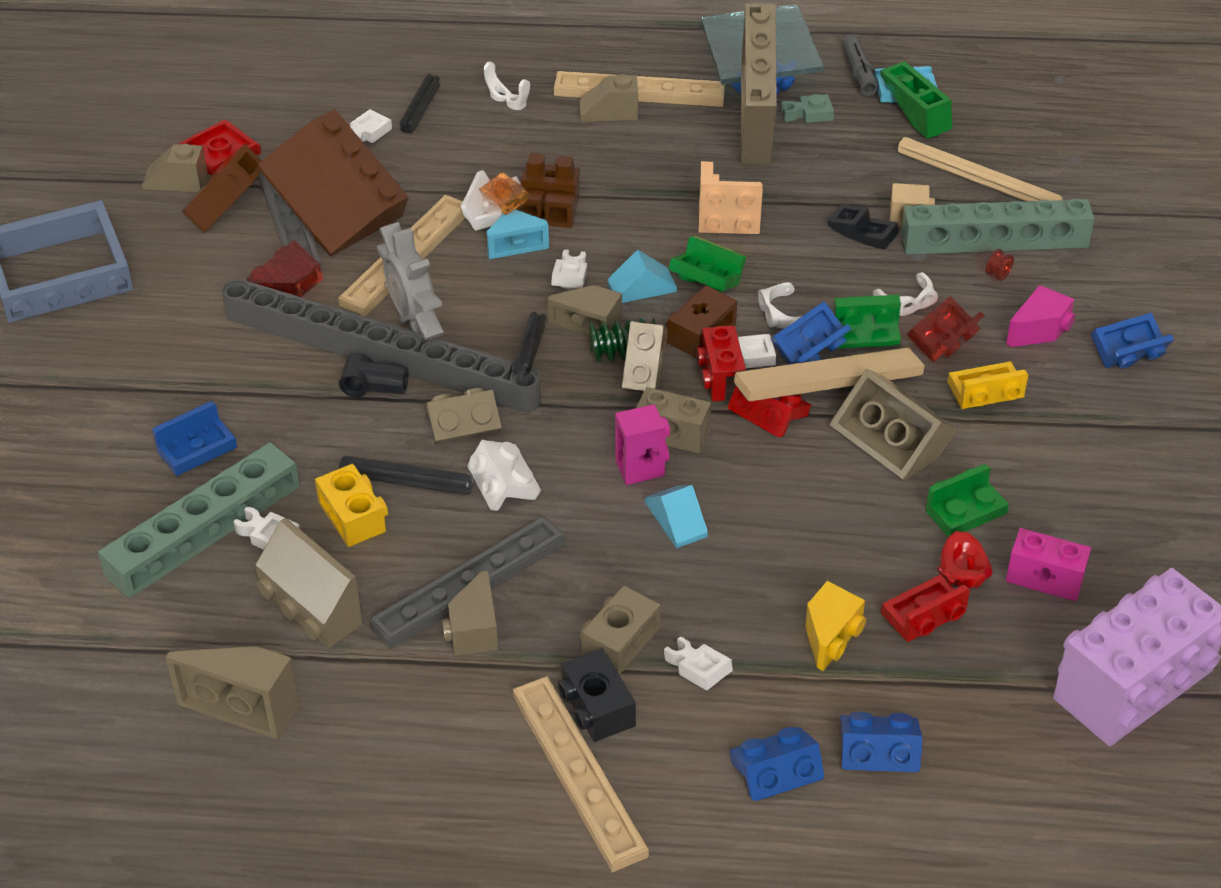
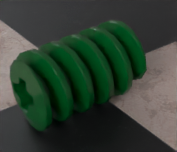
M640 318L638 321L639 323H646L644 318ZM652 318L650 324H656L655 318ZM631 319L626 320L623 329L618 320H613L610 330L605 321H600L598 330L595 329L592 322H589L590 351L597 362H601L603 353L607 354L610 361H614L616 352H619L623 361H625Z

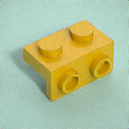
M1009 361L950 372L947 383L961 409L1024 398L1029 375L1026 370L1016 371L1012 362Z

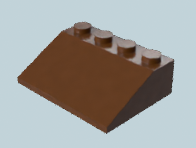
M336 109L309 122L257 165L259 171L330 257L378 231L379 228L401 218L409 198Z

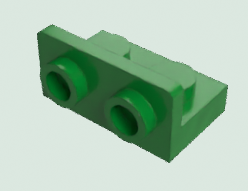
M899 294L834 298V315L843 327L847 324L851 327V330L844 335L847 341L838 348L900 345L901 336L898 325L901 300Z
M987 464L974 469H967L962 474L945 481H939L929 488L926 512L948 537L956 531L966 532L1008 513L1009 503L989 483L991 468Z

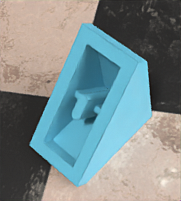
M510 207L486 232L489 259L549 248L547 221Z
M639 250L635 251L608 278L610 290L622 293V303L677 292V286L668 268Z
M693 485L674 486L645 497L646 505L676 549L708 537L706 524Z

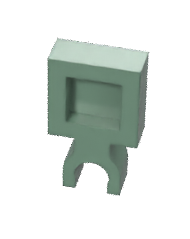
M828 94L800 97V102L781 101V113H784V122L795 121L798 118H804L805 123L833 121L834 109Z

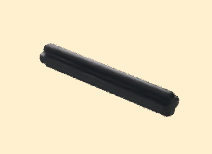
M532 312L529 315L513 360L512 371L515 375L521 373L525 377L531 371L546 326L545 321L547 317L543 313L538 315L536 312Z
M343 456L339 464V469L354 464L361 475L366 474L369 480L465 495L471 494L474 485L471 474L351 456Z

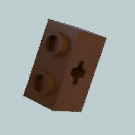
M706 285L696 295L693 294L678 311L671 313L666 323L668 329L667 343L696 358V347L702 346V328L736 325L737 300Z

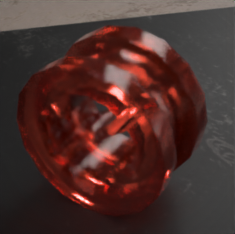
M1001 249L995 250L987 262L986 274L990 276L995 274L996 279L1004 280L1012 269L1014 256L1011 254L1004 255V251Z

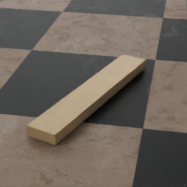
M557 71L554 96L583 98L607 76L617 75ZM637 76L638 101L723 107L726 82Z
M444 195L411 227L414 235L415 250L422 260L465 219L461 209L463 201ZM381 257L338 298L340 307L365 317L389 294V290L384 285L386 281L383 267L384 261Z
M908 347L736 372L734 383L748 401L855 386L865 369L878 373L888 380L923 375L925 365Z
M548 676L514 688V700L611 872L613 873L648 858L649 849Z

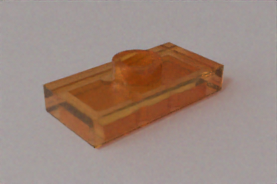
M504 172L479 188L483 197L504 215H508L530 198L527 191Z

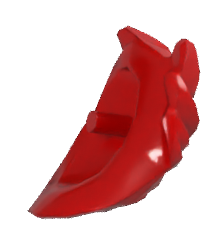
M956 531L947 538L941 553V564L937 567L939 574L950 585L955 583L956 587L966 585L969 589L979 588L993 573L991 563L982 545L969 532Z

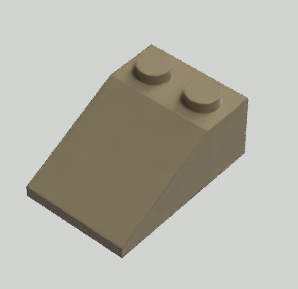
M252 646L169 651L165 657L177 705L278 740L300 706L291 657L286 656L282 652Z

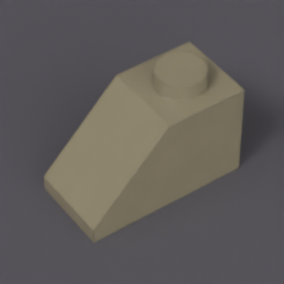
M620 74L617 76H607L580 99V122L637 121V75Z
M173 144L149 166L142 183V188L146 190L198 192L203 187L208 175L203 146Z
M596 285L550 295L547 299L549 324L588 336L589 322H592L595 329L598 330L600 321H605L610 330L613 320L620 321L622 318V293Z
M481 571L448 603L449 619L442 620L445 642L452 641L454 656L498 651L497 625L488 571Z

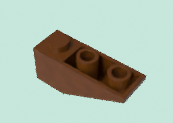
M244 144L224 160L182 212L205 233L258 177L261 172L257 165L262 160Z

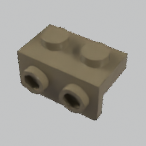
M473 388L465 391L462 396L452 398L450 394H442L431 399L432 402H427L426 416L429 417L435 444L500 432L502 429L493 390L484 391L483 388Z

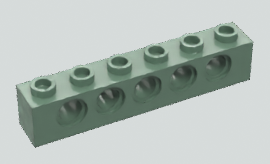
M1088 199L999 203L981 202L972 204L950 203L945 205L921 204L917 206H904L901 238L905 254L1089 248L1095 218Z
M271 442L252 452L246 458L225 469L213 479L197 487L194 491L167 506L161 512L99 550L98 555L104 576L130 599L234 531L233 521L235 519L247 522L248 520H246L244 512L246 507H252L261 513L298 489L300 484L296 463Z

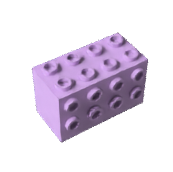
M1170 568L1160 576H1152L1142 589L1134 594H1126L1112 610L1099 613L1089 626L1081 631H1073L1066 638L1063 644L1065 648L1063 659L1058 667L1059 675L1053 699L1111 747L1213 671V668L1221 658V655L1218 654L1221 647V605L1174 568Z

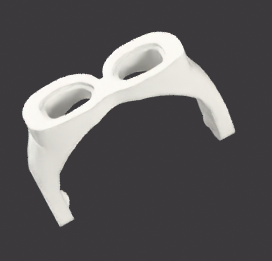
M490 61L487 62L484 66V76L490 91V97L496 101H506L507 106L514 110L525 108L530 90V82L523 79L519 84V95L512 94L497 78L495 64Z
M921 272L916 275L918 284L924 289L917 298L900 296V316L911 314L918 309H924L936 303L938 293L934 290L930 278L925 273ZM881 289L873 291V296L887 295ZM912 303L911 306L903 308L906 304Z
M781 283L758 291V304L760 309L765 311L766 322L770 328L785 329L801 318L787 316L770 303L776 297L791 295L794 292L792 283Z

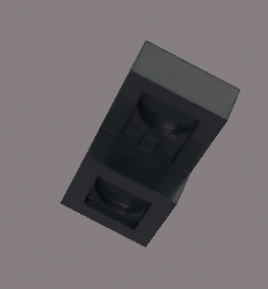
M841 204L828 219V226L854 241L880 249H886L899 233L898 222L870 218L869 208Z

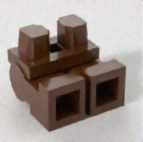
M531 153L521 178L520 189L515 192L513 197L514 209L543 219L545 213V220L548 226L573 228L580 193V168L574 166L573 158L560 156L557 157L555 165H546L545 156Z

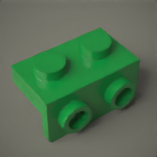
M693 235L689 237L686 252L671 258L668 270L678 273V277L682 280L689 282L698 281L722 293L739 285L746 256Z

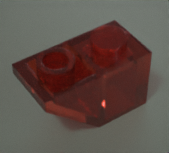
M294 240L289 245L278 249L274 257L263 266L256 267L246 280L302 297L324 278L320 264Z

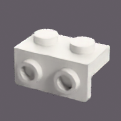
M484 170L476 173L461 205L464 217L469 220L475 231L491 227L509 207H513V197L521 186L517 176L491 183Z
M481 440L476 451L470 457L468 469L490 510L498 511L506 497L535 500L541 489L516 444Z

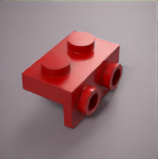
M735 326L702 328V346L696 347V358L698 367H704L701 372L703 389H709L712 402L725 401L726 377L735 376L736 372L746 371Z
M735 386L728 409L780 438L785 436L791 420L808 416L812 405L802 400L801 394L748 401L739 388Z
M940 574L882 603L881 614L905 641L909 642L919 636L929 635L935 628L948 621H956L961 618L967 611L970 589L966 585L954 589Z

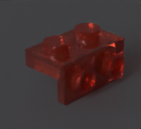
M950 296L907 333V336L934 363L943 354L949 358L962 346L959 342L962 337L966 342L981 329L977 323L985 315L980 311L971 318Z

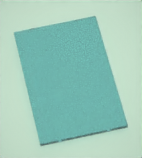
M798 4L776 7V78L823 72V63ZM745 11L701 17L721 85L741 82V55Z

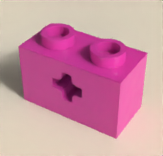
M655 404L615 413V462L625 485L665 476V462L669 461L670 458L666 444V437L670 436V428L666 417L660 416Z
M1020 528L1011 552L1006 582L1077 602L1092 547Z

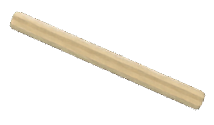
M903 137L899 142L898 152L902 155L1025 202L1063 200L1061 195L908 137Z

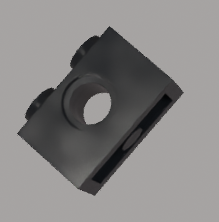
M603 648L561 663L562 680L558 681L560 694L565 702L570 701L572 703L578 726L581 730L587 729L594 742L636 726V702Z

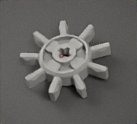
M399 222L379 228L384 244L378 245L377 251L384 261L383 267L386 280L384 285L389 290L392 301L399 312L400 324L409 323L411 331L422 334L425 341L443 335L444 332L434 312L435 308L442 306V302L434 294L432 282L427 271L430 266L429 260H422L415 250L412 229L401 230Z

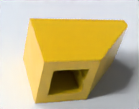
M829 581L808 602L805 625L816 666L822 671L826 669L832 660L838 661L846 649L847 642L852 636L858 637L866 624V617L863 616L865 600Z

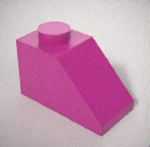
M1039 285L1010 320L1006 345L1015 347L1056 341L1063 331L1068 332L1074 323L1076 314L1072 313L1075 299Z

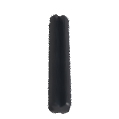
M428 74L423 80L399 122L402 132L413 133L440 87V78L437 75L432 76Z

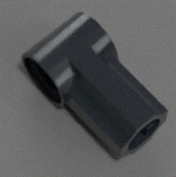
M354 353L346 360L339 380V387L343 393L351 397L364 396L367 391L405 395L408 388L409 370L405 366L374 363L369 356Z

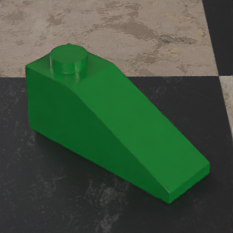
M906 61L880 70L882 79L907 119L924 137L929 139L952 129V100Z

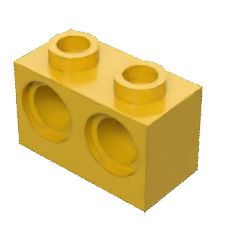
M354 464L315 478L318 503L347 547L386 532L385 516H388L387 506L381 496L376 497L374 495L369 478L366 474L361 475Z

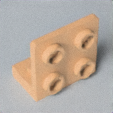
M701 161L699 233L759 234L763 184L761 182L719 181V174H713V162Z

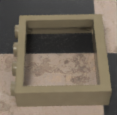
M745 3L741 55V164H771L777 107L776 4Z

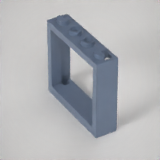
M102 200L0 225V259L103 233L115 262L114 264L10 291L0 264V298L8 323L134 290L128 264Z

